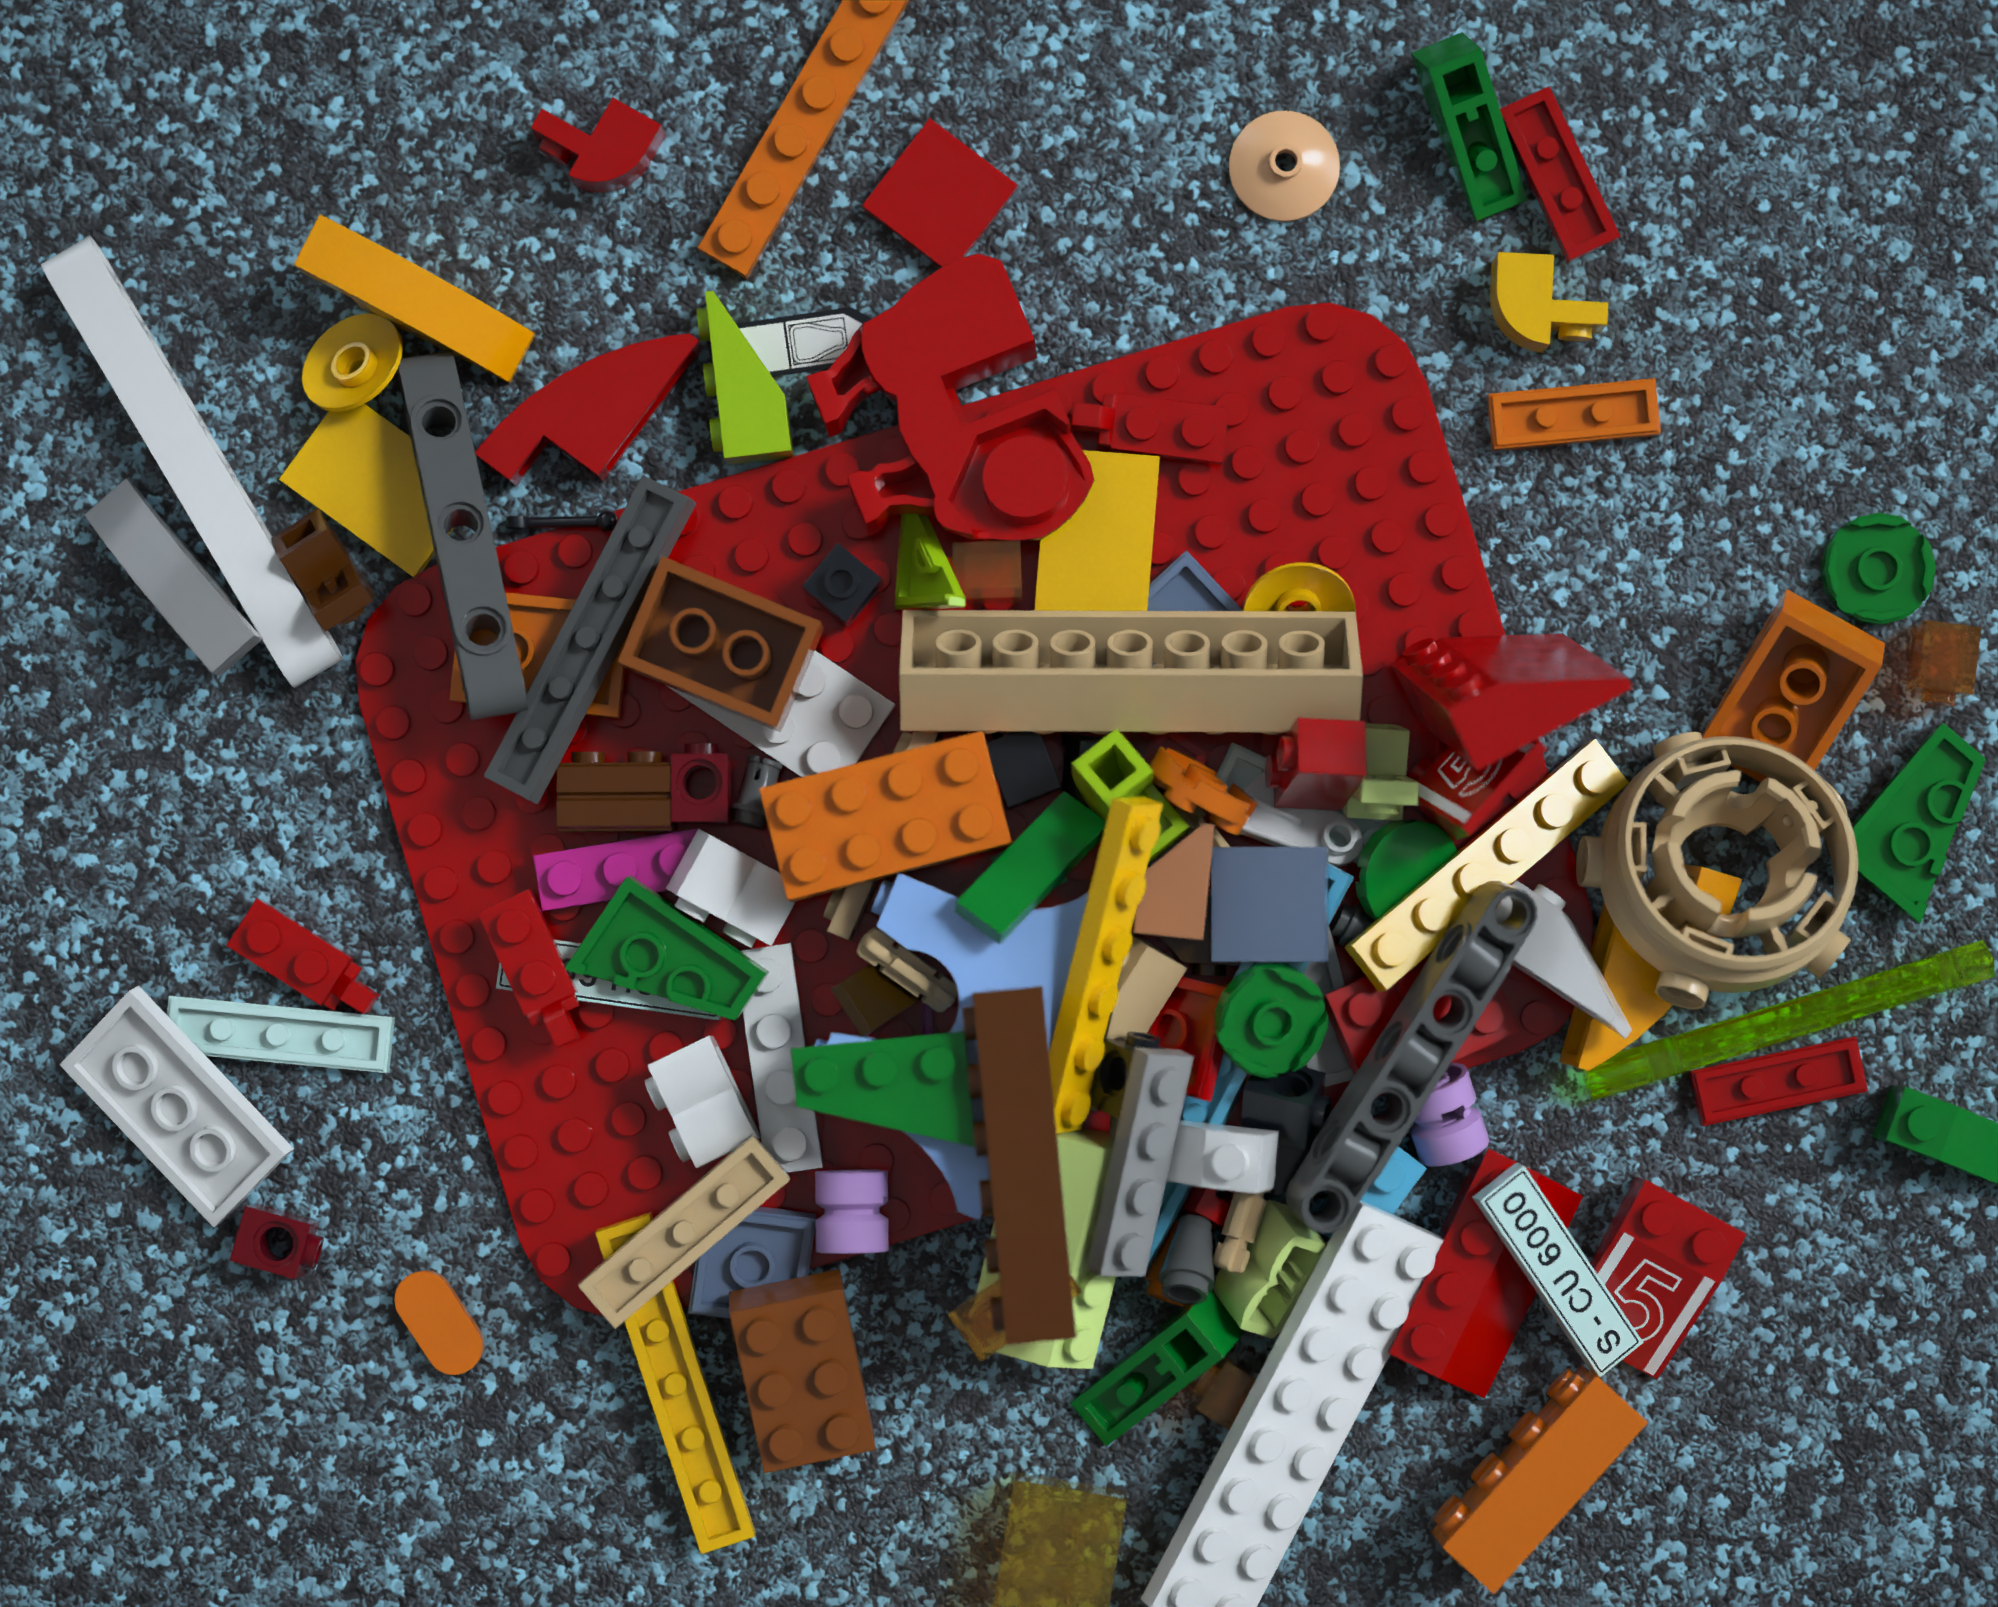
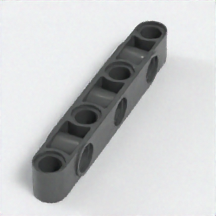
M449 350L401 358L397 369L399 385L470 720L474 721L528 711L522 670L453 352ZM435 424H444L453 430L444 437H434L426 432L430 426ZM457 526H466L475 532L470 539L464 541H457L447 535L452 528ZM478 630H489L498 636V639L490 645L479 646L474 644L469 639V636Z
M1488 881L1480 885L1420 971L1321 1127L1308 1155L1289 1183L1286 1191V1203L1289 1210L1312 1230L1320 1233H1332L1340 1229L1348 1221L1367 1189L1381 1174L1503 982L1513 959L1534 928L1537 920V906L1534 899L1527 892L1502 881ZM1510 897L1512 901L1510 916L1505 921L1497 923L1495 919L1496 906L1502 899ZM1449 994L1451 998L1449 1012L1444 1017L1434 1020L1433 1007L1435 1002L1440 997ZM1388 1092L1390 1102L1387 1109L1378 1116H1372L1371 1104L1377 1095ZM1321 1190H1328V1201L1324 1208L1316 1213H1309L1311 1197Z

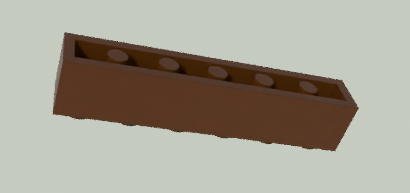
M1040 986L972 993L973 1005L962 1006L965 1040H977L979 1063L968 1064L971 1099L982 1098L984 1121L973 1122L976 1156H988L990 1179L979 1180L982 1215L994 1214L996 1238L985 1239L988 1274L999 1273L1001 1296L990 1297L993 1332L1005 1331L1006 1345L1076 1338L1043 989Z

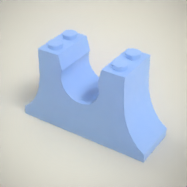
M898 873L894 884L884 880L871 912L880 915L877 927L907 950L923 952L938 959L950 971L956 982L959 993V1010L956 1021L949 1033L964 1031L962 1006L973 1005L972 993L1042 986L1048 1051L1050 1050L1089 892L1066 904L1033 910L999 945L955 912L956 901L959 897ZM833 1032L828 1041L821 1038L817 1039L814 1046L877 1039L869 1036L862 1037L861 1035ZM965 1040L968 1064L979 1063L977 1040ZM982 1098L971 1099L973 1122L984 1121ZM903 1131L919 1144L940 1168L950 1185L958 1212L979 1220L982 1215L979 1180L990 1179L988 1156L977 1157L976 1147Z

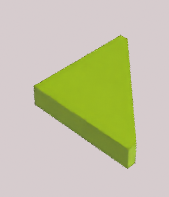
M901 514L895 609L935 610L965 607L966 598L928 516Z

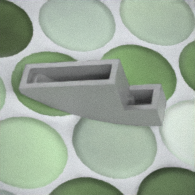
M124 479L85 514L89 523L129 576L213 674L222 676L263 639L235 608L238 602L129 479Z

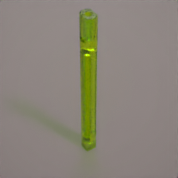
M1984 940L1973 942L1931 955L1922 960L1682 1034L1672 1035L1620 1051L1589 1071L1582 1069L1584 1083L1592 1101L1679 1075L1688 1070L1928 996L1995 977L1994 958Z

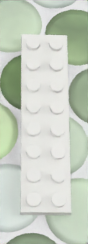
M1361 1200L1348 1221L1340 1229L1333 1232L1141 1597V1600L1148 1607H1257L1389 1358L1388 1350L1400 1326L1406 1320L1409 1308L1425 1277L1434 1267L1435 1257L1444 1241L1442 1237Z

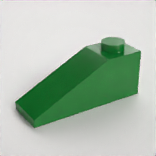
M1461 32L1412 52L1411 56L1427 106L1473 218L1479 221L1528 201L1481 47Z
M1890 1086L1872 1138L1998 1185L1997 1122L1906 1086Z
M1209 1291L1206 1301L1200 1304H1189L1176 1312L1074 1398L1070 1404L1107 1447L1224 1358L1245 1330L1238 1326L1224 1305L1212 1291Z

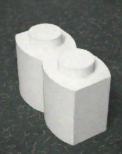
M700 829L696 832L666 889L679 896L675 904L676 908L702 922H705L709 913L727 922L722 931L723 933L751 948L756 939L772 946L796 902L787 900L781 873Z
M707 1036L648 1065L652 1077L644 1080L645 1086L657 1110L660 1111L667 1107L673 1118L676 1128L669 1131V1136L682 1162L692 1159L695 1167L699 1168L731 1153L752 1134L757 1139L761 1138L756 1123L714 1036Z

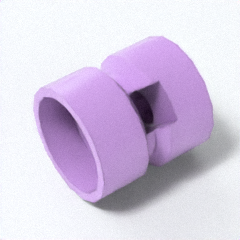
M1450 1063L1414 1120L1415 1124L1410 1130L1418 1159L1423 1165L1445 1166L1455 1164L1481 1153L1489 1144L1490 1140L1482 1114L1478 1108L1471 1107L1476 1100V1095L1468 1069L1463 1064Z
M888 1170L815 1171V1204L825 1209V1214L816 1220V1252L875 1253L889 1251L888 1218L879 1213V1207L888 1202Z

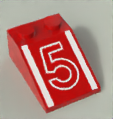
M1535 740L1479 771L1472 768L1448 746L1433 761L1424 755L1406 775L1419 782L1417 806H1410L1429 823L1437 825L1451 837L1452 841L1468 837L1546 751L1547 747L1539 740Z
M1635 1177L1590 1264L1643 1341L1639 1347L1622 1361L1658 1380L1722 1282L1746 1233L1652 1182L1639 1177Z

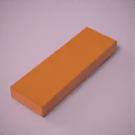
M1655 378L1491 393L1486 396L1492 452L1653 437L1661 434Z

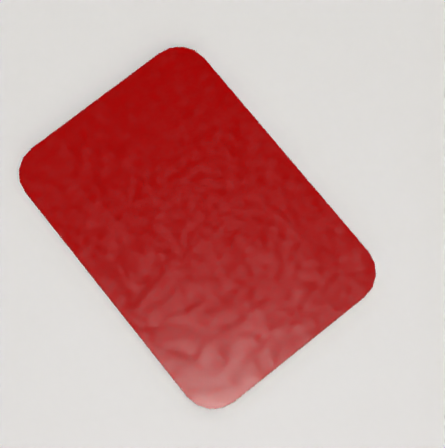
M1331 302L1288 306L961 405L970 423L1056 389L1070 424L1074 402L1102 405L1104 394L1118 395V393L1229 407L1221 465L1160 458L1150 584L1187 550L1243 610L1245 598L1251 587L1261 576L1274 568L1290 563L1305 562L1331 569L1348 584L1355 600L1363 675L1360 721H1365V723L1396 724L1410 731L1406 775L1424 755L1433 761L1447 746L1419 722L1391 664L1404 658L1403 651L1423 639L1433 638L1436 641L1439 638L1502 636L1505 635V631L1427 381L1406 342L1373 315ZM899 425L678 491L697 504L668 559L821 621L824 630L815 651L896 705L857 763L893 754L903 733L900 723V655L903 610H897L894 606L901 514L891 515L881 531L869 536L846 475L856 471H872L877 464L893 463L908 457L909 452L900 435ZM1071 429V433L1082 450L1121 453L1110 451L1111 447L1097 445L1099 434L1097 432ZM625 508L612 511L616 514L618 520ZM928 516L966 598L965 607L935 610L1034 611L1040 540L1002 542L969 539L946 531L935 516ZM598 527L556 528L495 547L505 593L577 600L612 532H602ZM837 543L881 577L884 584L849 628L805 594L802 588L803 584ZM435 565L419 573L416 578L412 577L395 586L368 619L355 660L359 706L518 1239L536 1274L544 1284L572 1307L604 1317L578 1287L579 1282L604 1261L595 1234L596 1230L651 1212L654 1219L729 1155L720 1157L699 1168L695 1167L692 1159L682 1162L669 1136V1131L676 1128L673 1118L667 1107L660 1111L657 1110L645 1086L644 1080L652 1077L648 1065L707 1036H714L760 1133L744 1016L742 1012L736 1020L721 1017V1020H713L578 1000L580 1006L570 1010L569 1013L580 1038L563 1047L556 1048L545 1023L532 1027L528 1017L524 1016L513 991L496 989L499 960L477 913L527 889L532 890L542 911L533 855L672 832L562 833L557 831V769L538 804L484 777L517 713L471 721L466 703L449 700L455 648L438 567ZM1298 600L1288 605L1293 608H1299L1304 606L1307 601ZM625 669L620 719L585 715L560 763H571V752H604L605 763H627V752L637 751L661 752V762H671V754H684V744L717 743L718 753H728L732 759V802L736 803L748 755L759 756L761 761L764 758L778 761L664 684ZM940 731L941 737L939 741L954 735L960 737L975 733L976 731ZM1055 731L1049 734H1041L1061 789L1065 746L1062 745L1063 734L1107 736L1110 733L1094 734L1089 731ZM1120 732L1127 741L1134 743V749L1140 756L1143 755L1156 734L1148 732ZM1181 732L1212 753L1204 765L1218 772L1232 742L1252 752L1254 748V732H1226L1218 735L1204 732ZM1287 732L1277 735L1262 733L1260 748L1263 755L1261 756L1267 758L1269 754H1273L1278 747L1279 738L1285 736ZM984 734L986 743L993 740L992 734ZM1543 754L1470 836L1453 841L1457 851L1549 774ZM783 765L776 784L801 777ZM708 768L694 770L690 773L686 782L689 795L695 799L709 797L715 791L717 785L714 772ZM1152 782V784L1157 788V790L1163 795V797H1164V798L1169 802V804L1175 809V808L1177 807V805H1175L1174 803H1172L1171 801H1169V800L1164 796V794H1165L1166 791H1164L1163 789H1161L1159 786H1157L1156 784H1154V783ZM1061 789L1009 810L1000 790L1001 802L1012 843L1061 794ZM1410 805L1403 806V820L1415 819L1429 823ZM1201 808L1206 814L1203 819L1209 824L1212 822L1209 819L1211 813ZM767 820L764 830L746 827L734 822L732 824H675V832L701 828L707 834L780 873ZM1212 822L1230 847H1275L1241 834L1234 835ZM1187 834L1181 838L1182 841L1188 836ZM1567 836L1516 880L1532 891L1535 890L1538 884H1541L1561 897L1567 903L1562 911L1576 925L1590 951L1595 935L1593 915L1585 888L1580 887L1577 882L1576 859ZM1102 839L1065 876L1067 882L1053 889L1035 909L1066 904L1089 892ZM1010 846L906 872L903 875L960 898L992 865L990 858ZM1353 862L1346 866L1337 867L1354 876L1335 915L1343 903L1351 907L1355 904L1361 905L1356 895L1355 881L1360 882L1359 874L1361 868L1357 867V864ZM1211 872L1209 876L1208 895H1211ZM898 875L878 880L852 941L827 931L832 920L823 917L833 892L796 901L775 938L772 946L792 944L806 1047L814 1046L817 1039L820 1038L828 1041L833 1032L860 1035L831 989L869 965L867 961L858 955L857 948L860 940L872 928H878L877 923L880 915L871 912L883 881L886 880L894 884ZM671 891L658 893L673 905L679 899V896ZM610 901L542 911V914L554 940L582 943ZM709 913L705 922L692 917L739 951L770 946L756 939L751 948L726 935L722 931L727 922ZM1334 917L1332 918L1329 927H1331ZM1135 934L1179 962L1157 936ZM1332 935L1344 985L1365 976L1364 972L1344 948L1349 943L1346 942L1341 946L1336 943L1337 937ZM894 940L892 945L896 947L899 943ZM911 951L936 969L934 974L936 977L943 974L956 984L950 971L938 959L926 953L921 957V952ZM1180 963L1187 968L1182 977L1222 987L1229 985L1239 966H1227L1226 977L1193 975V963ZM1511 964L1500 987L1520 1032L1452 1063L1463 1064L1470 1068L1519 1053L1556 1033L1573 1013L1575 1006ZM955 997L954 1003L942 1013L933 1010L934 1034L949 1033L952 1029L959 1010L957 997ZM922 1000L868 1036L875 1037L877 1040L921 1036ZM1351 1080L1324 1088V1096L1331 1097L1332 1099L1331 1110L1334 1109ZM1243 1091L1225 1125L1241 1127ZM1090 1109L1082 1123L1081 1129L1109 1132L1111 1115L1100 1109L1097 1112ZM816 1111L823 1167L788 1172L790 1180L760 1205V1207L815 1213L818 1219L825 1214V1209L815 1204V1171L888 1170V1202L879 1207V1213L888 1218L889 1245L975 1219L958 1212L954 1195L942 1171L927 1152L901 1130ZM815 1227L809 1270L863 1253L816 1252ZM695 1261L673 1279L682 1309L689 1307Z

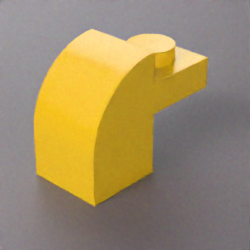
M1498 252L1491 264L1490 305L1498 327L1513 343L1524 349L1543 353L1550 345L1551 331L1558 332L1559 340L1584 342L1592 340V333L1600 334L1607 326L1608 302L1552 299L1554 255Z

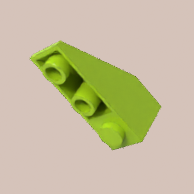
M706 291V307L697 308V321L700 341H711L713 363L703 364V373L707 397L717 396L719 418L709 419L713 452L723 451L727 465L793 457L789 409L785 394L714 291Z

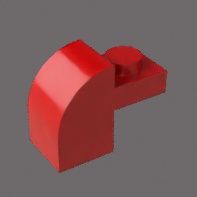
M615 98L611 99L591 136L544 109H541L531 126L535 137L541 141L538 149L546 156L567 166L570 159L576 161L568 174L573 185L596 193L617 191L635 182L647 170L666 137L661 124Z

